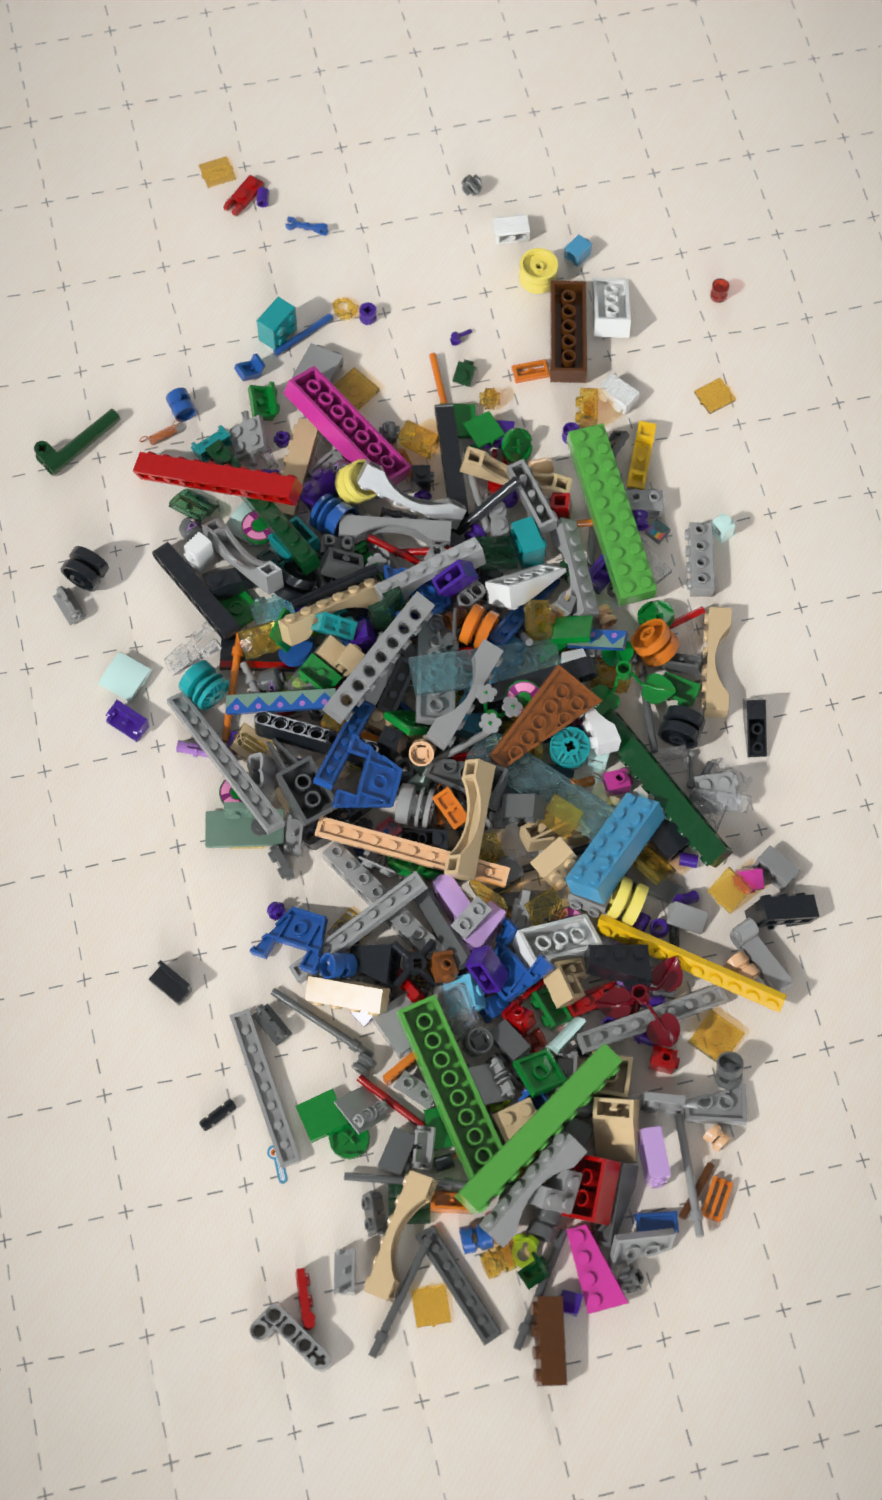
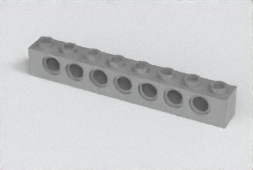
M417 591L322 710L339 724L344 720L348 722L354 714L352 709L355 706L360 707L366 699L364 694L367 691L372 692L377 685L376 679L384 677L389 670L386 668L388 664L396 662L400 657L398 654L400 649L405 650L411 643L409 638L412 634L416 636L423 628L420 624L424 620L428 622L434 614L432 609L435 605ZM410 613L417 614L419 619H413ZM399 627H404L407 633L400 632ZM388 641H393L396 647H390ZM376 656H383L385 662L378 661ZM365 670H371L373 676L366 675ZM353 684H359L362 690H355ZM347 698L350 701V705L343 704L341 699Z
M333 842L323 851V860L369 906L388 892L341 843ZM402 907L385 920L386 924L414 951L419 952L430 938L437 943L425 957L429 967V961L434 952L446 951L443 945L405 907Z

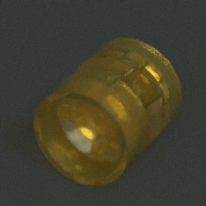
M507 1244L504 1248L500 1245L495 1247L494 1252L488 1250L479 1254L481 1264L489 1280L499 1277L502 1271L508 1273L517 1269L514 1257Z

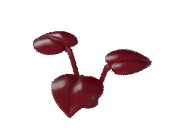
M677 956L664 960L652 970L653 982L651 984L657 987L637 984L632 988L631 994L623 987H616L595 1001L596 1006L605 1016L618 1020L631 1014L630 1005H633L635 1000L640 1005H646L656 1019L651 1021L647 1027L649 1040L658 1046H674L680 1036V1024L671 1013H664L659 1018L649 1003L651 1000L649 990L659 991L662 988L666 992H672L681 986L683 971Z

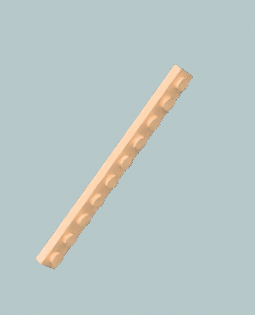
M327 817L319 819L315 831V836L441 871H445L447 855L451 852ZM478 859L475 880L505 888L510 868Z

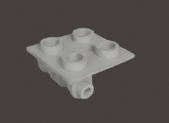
M365 850L363 856H366V858L358 857L364 867L373 871L375 868L380 869L379 872L389 878H392L393 875L398 877V874L391 870L388 864L385 867L388 856L385 857L382 865H380L382 854H380L377 860L379 853Z
M498 1057L491 1060L492 1063L468 1068L484 1106L515 1098L516 1088L513 1086L510 1076L505 1077L508 1072L503 1071L505 1069L503 1061L499 1060Z
M364 1086L334 1101V1104L358 1134L388 1117L385 1114L388 1104L385 1101L376 1102Z

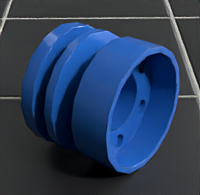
M329 493L323 495L316 502L311 511L309 523L311 527L321 533H325V535L330 534L334 537H339L340 518L346 514L358 515L356 508L346 502H342V500Z

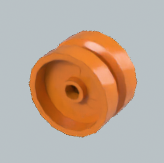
M475 603L465 619L458 641L469 645L475 638L474 649L477 650L483 639L487 640L490 633L496 628L500 614L491 610L484 617V607Z
M652 619L643 623L636 629L630 641L633 650L649 667L661 666L668 662L676 654L680 644L677 636L670 631L669 626L662 619Z

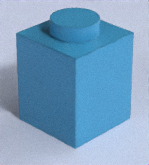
M577 235L565 247L564 257L578 267L591 255L592 244L587 238Z

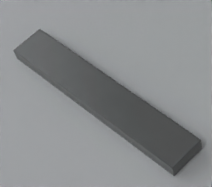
M420 874L428 889L414 898L444 949L446 951L453 950V958L457 969L463 970L471 952L459 933L451 927L452 922L422 874Z
M434 1225L416 1235L415 1238L420 1245L424 1237L432 1240L426 1255L483 1345H487L502 1335L501 1330Z

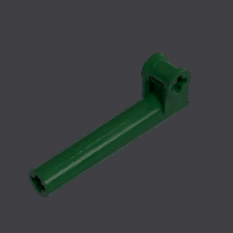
M110 409L59 451H56L46 441H38L34 445L36 460L52 476L56 475L121 420L120 416L114 409Z

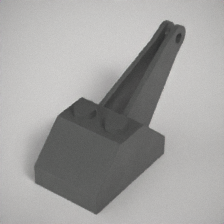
M276 738L272 739L274 746L270 741L266 742L269 751L282 770L275 775L282 794L293 814L304 827L338 809L331 807L334 799L332 791L313 783L319 769L311 755L298 761ZM277 751L280 753L283 759L289 764L288 768H286V766L284 765Z

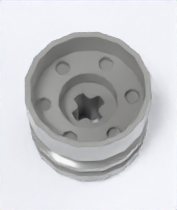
M402 783L394 822L407 825L410 818L414 817V826L418 827L420 819H423L422 828L428 829L435 811L436 803L432 797L435 796L436 789H430L427 797L426 787H422L418 795L416 794V785Z

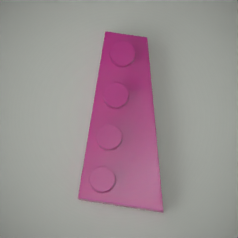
M585 1224L567 1229L588 1314L629 1304L630 1302L624 1295L589 1226Z

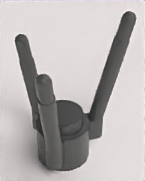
M455 607L453 609L452 632L447 633L444 638H442L437 624L433 623L439 639V646L444 647V650L450 653L456 652L459 649L458 640L462 629L461 624L457 628V608Z

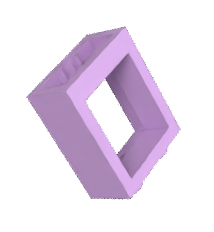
M441 874L432 882L433 891L453 923L467 908L470 901L453 877Z
M491 901L488 903V906L492 910L466 939L462 938L470 952H472L473 948L489 946L504 926L502 921L506 918L507 912Z
M661 1126L640 1129L638 1148L646 1186H652V1188L663 1187L664 1183H667L671 1172Z

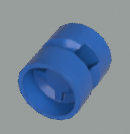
M180 387L173 389L167 394L166 401L172 409L175 420L181 419V422H185L196 415V407L193 401H191L187 389Z
M325 953L320 958L319 970L325 979H351L357 971V960L352 953Z
M476 1223L475 1227L471 1225L459 1227L464 1254L475 1253L478 1248L482 1251L494 1248L493 1239L479 1226L480 1223ZM476 1233L478 1242L473 1243L471 1234Z

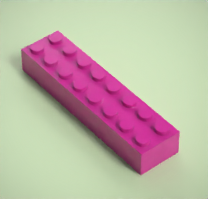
M315 366L288 381L283 394L348 462L352 463L358 459H367L382 466L394 485L405 480L412 466Z

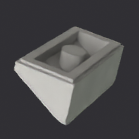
M676 901L668 905L666 923L701 934L709 912Z

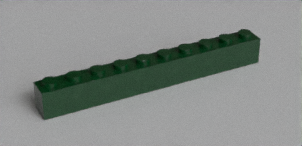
M220 439L205 448L210 461L218 465L229 464L236 468L243 467ZM241 497L305 575L321 566L317 553L274 502Z
M610 708L602 716L615 724L621 742L617 751L620 755L619 760L623 765L630 767V773L636 780H640L643 783L641 786L647 794L651 793L654 797L653 800L660 803L661 808L666 811L664 814L666 818L678 826L676 828L678 833L682 837L686 836L690 841L688 845L695 852L698 851L701 854V861L706 866L710 865L717 868L733 851L620 714Z

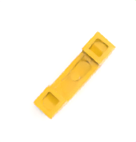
M639 421L626 485L628 488L644 490L657 425L655 423Z

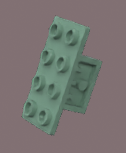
M224 802V811H206L205 846L206 848L274 846L275 844L283 846L284 827L269 835L257 836L251 830V823L256 818L243 802ZM276 809L284 820L283 809Z

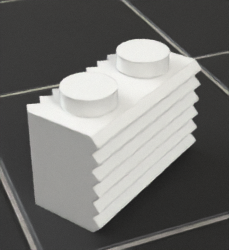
M516 214L513 217L499 216L493 219L492 228L496 245L530 240V227L527 215Z
M611 373L598 387L597 395L601 401L611 404L615 411L626 414L637 403L639 391H636V389Z
M197 532L187 544H184L186 563L193 571L196 570L200 573L215 559L212 542L200 532Z

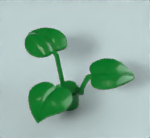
M626 641L625 651L602 650L603 661L610 667L616 666L617 677L612 690L610 691L609 687L605 685H598L591 691L603 700L594 706L596 711L603 715L610 708L616 710L619 706L620 698L614 694L619 680L625 681L633 677L640 686L644 687L642 689V696L651 704H659L669 699L676 693L675 687L666 677L657 673L648 674L645 678V683H643L635 675V672H632L629 661L633 657L634 650L631 643Z

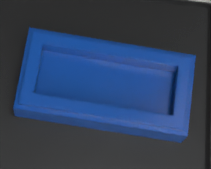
M677 1211L635 1213L636 1232L673 1228L675 1233H679Z

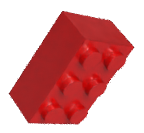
M584 1155L575 1167L571 1168L583 1173L572 1213H562L561 1216L609 1226L621 1162Z

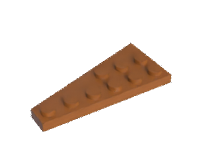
M556 665L488 755V758L499 766L508 767L525 753L537 747L541 742L553 736L603 700L560 665Z

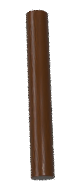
M710 1162L706 1164L695 1184L697 1197L700 1195L715 1167ZM689 1197L678 1215L683 1220H686L691 1211Z

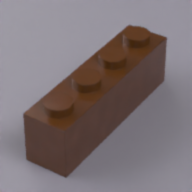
M563 1296L534 1297L533 1302L530 1303L531 1315H534V1324L531 1325L532 1337H535V1346L532 1348L533 1359H536V1368L533 1370L534 1382H537V1387L567 1385Z

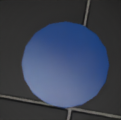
M309 637V639L291 646L288 652H284L279 647L278 655L280 660L289 667L302 665L310 654L315 651L314 641Z

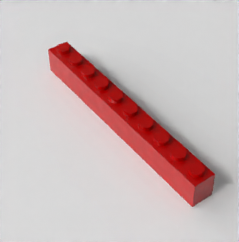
M148 451V453L140 452L132 470L141 480L296 506L303 488L298 478L291 474L284 476L277 472L266 473L260 469L254 471L246 467L236 468L229 464L218 465L212 461L206 463L198 459L188 460L181 456L175 458L168 454L157 455L151 451Z

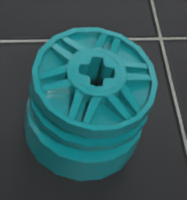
M201 660L185 672L178 687L188 698H192L193 703L197 704L198 708L206 711L215 706L224 697L230 683L221 673H216V669L207 660Z
M569 726L564 727L553 735L549 754L555 766L577 770L585 764L589 756L590 742L582 730ZM571 743L574 749L568 752L566 746Z

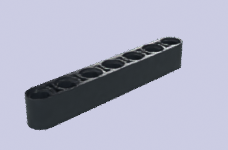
M453 403L434 405L447 498L465 505L467 511L464 517L469 515L464 475L460 472L462 462Z
M169 542L152 551L158 564L223 641H227L241 631L233 617Z
M585 656L557 664L581 683L593 680L599 675L592 656ZM556 665L492 683L491 686L497 690V695L494 696V701H488V709L501 707L504 704L503 700L506 689L517 680L525 679L532 681L540 688ZM475 698L472 703L475 705L472 713H480L483 710V703H480L479 699Z
M261 711L254 715L255 733L258 736L270 740L276 738L278 742L324 755L328 754L339 734L338 731ZM359 738L364 743L371 745L379 753V745L376 742ZM351 753L347 761L364 765L365 758Z
M402 758L395 763L402 769L405 766L411 767L408 772H402L398 789L401 788L402 783H407L416 774L414 764L408 758ZM338 808L324 817L352 824L373 808ZM342 813H348L345 819L339 818ZM318 821L307 828L302 835L304 843L311 850H317L330 841L317 837L314 842H308L311 836H315Z

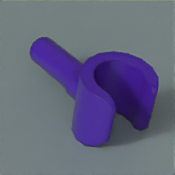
M468 329L462 333L452 332L451 344L453 346L459 345L461 343L460 338L472 333V330Z

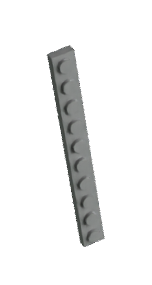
M183 692L168 698L167 704L266 833L269 835L284 827L285 821L191 700Z

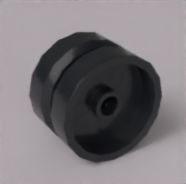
M75 546L69 555L70 559L65 560L62 565L61 573L79 588L91 592L95 591L101 582L100 578H104L108 572L109 566L102 557L92 550L82 546Z
M282 562L279 568L282 569L284 587L274 593L282 599L291 602L292 599L312 591L316 587L319 577L314 571L305 575L295 562Z
M671 705L665 710L658 736L671 746L682 749H694L698 746L701 737L700 733L703 731L706 720L702 714L694 709Z

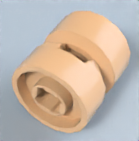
M424 738L415 740L409 749V758L412 763L417 766L428 765L434 757V745Z
M743 950L733 955L723 965V967L752 980L761 973L754 963H749L750 958Z

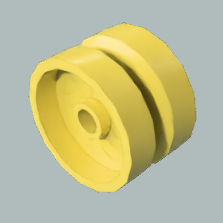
M533 248L526 251L521 257L519 282L523 289L534 294H544L550 291L551 280L557 281L558 260L556 256L547 249Z
M358 459L341 468L336 474V491L349 504H361L376 496V492L370 489L369 491L363 490L357 484L356 478L366 459Z
M624 876L612 893L606 916L617 919L623 911L622 923L632 927L643 907L649 886L638 883L631 893L633 880Z

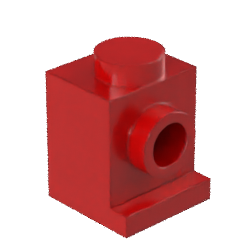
M515 1000L501 1013L503 1020L506 1019L523 1036L537 1023L533 1011L518 1005V1002Z

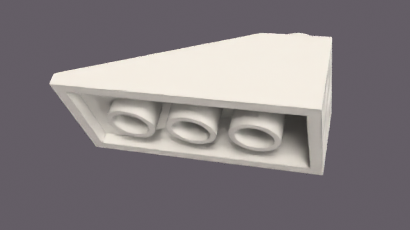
M593 278L594 337H629L631 315L628 279Z
M539 564L486 581L487 603L493 604L495 607H507L508 610H516L518 606L529 602L566 572V568Z
M587 914L517 930L511 943L517 956L529 969L539 955L545 956L553 964L556 961L584 956L588 945H603Z

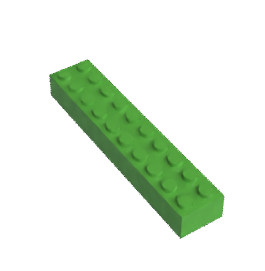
M604 423L569 431L567 444L618 605L623 606L654 598L657 588Z
M432 995L398 1010L396 1016L468 1180H470L502 1147V1144L437 997ZM515 1178L510 1183L506 1181L504 1183V1186L506 1187L507 1185H513L515 1182L518 1181L517 1178Z
M606 1043L596 1049L454 1197L471 1214L483 1212L491 1204L489 1199L499 1196L506 1188L504 1183L506 1181L508 1183L513 1181L521 1173L518 1169L520 1167L524 1168L535 1158L533 1153L535 1151L537 1153L542 1151L550 1143L547 1139L549 1137L553 1138L564 1128L562 1123L571 1121L578 1114L576 1109L578 1107L581 1109L593 1098L590 1094L600 1091L607 1083L605 1079L609 1080L621 1069L618 1065L623 1060Z

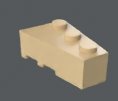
M572 802L546 814L544 820H536V823H527L521 826L519 838L528 852L545 850L558 837H561L568 846L588 844L591 836L590 831Z

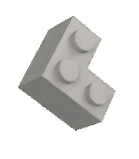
M570 1168L547 1179L546 1184L542 1183L535 1190L528 1203L541 1209L571 1214L583 1173Z

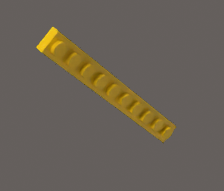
M601 914L598 920L596 932L603 936H607L625 945H648L649 955L661 961L677 956L682 970L768 1007L771 1010L779 1013L782 1010L787 997L782 992L604 914Z

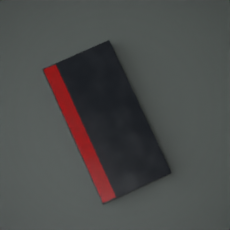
M236 634L227 641H223L221 638L220 670H231L233 656L231 654L232 647L235 646ZM244 634L242 644L244 651L243 656L240 658V664L247 661L251 671H263L277 667L281 672H295V667H289L280 660L278 655L280 646H276V642L269 634Z

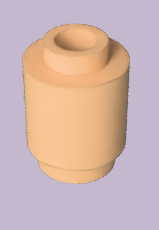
M544 457L528 462L533 473L549 474L554 472L551 458L547 459Z

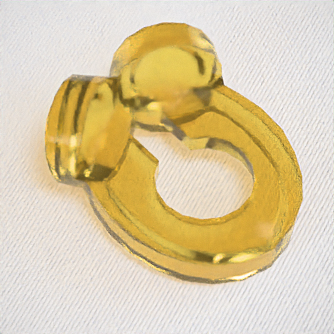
M341 297L333 302V311L341 320H349L358 312L359 306L348 298ZM341 302L348 305L347 309L350 312L340 310L338 304Z

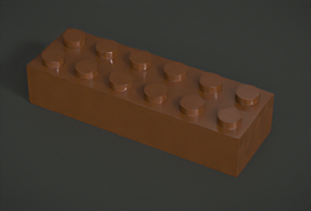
M551 280L550 382L586 383V281Z

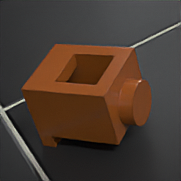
M453 950L433 953L429 965L436 983L448 984L455 981L459 972L453 958Z

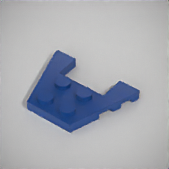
M383 565L385 580L407 570V568L403 567L394 569L390 568L389 565ZM432 580L422 584L410 595L411 599L418 591L435 605L432 609L433 615L447 610L451 606L449 597L437 594ZM410 613L413 619H419L417 614Z
M352 734L347 752L365 758L357 792L355 795L337 789L331 807H393L403 769L384 755H380L371 745L360 740V737L356 734Z
M292 906L275 923L276 927L270 933H265L261 937L262 941L257 946L253 945L249 951L254 956L267 959L276 942L307 951L299 968L301 971L317 975L328 919L326 916Z
M504 918L502 921V925H504L500 934H497L495 940L497 944L494 952L508 971L509 976L502 991L497 993L504 1001L511 1002L553 971L555 966L545 956L539 955L529 969L508 947L514 939L517 930L520 929L510 919Z

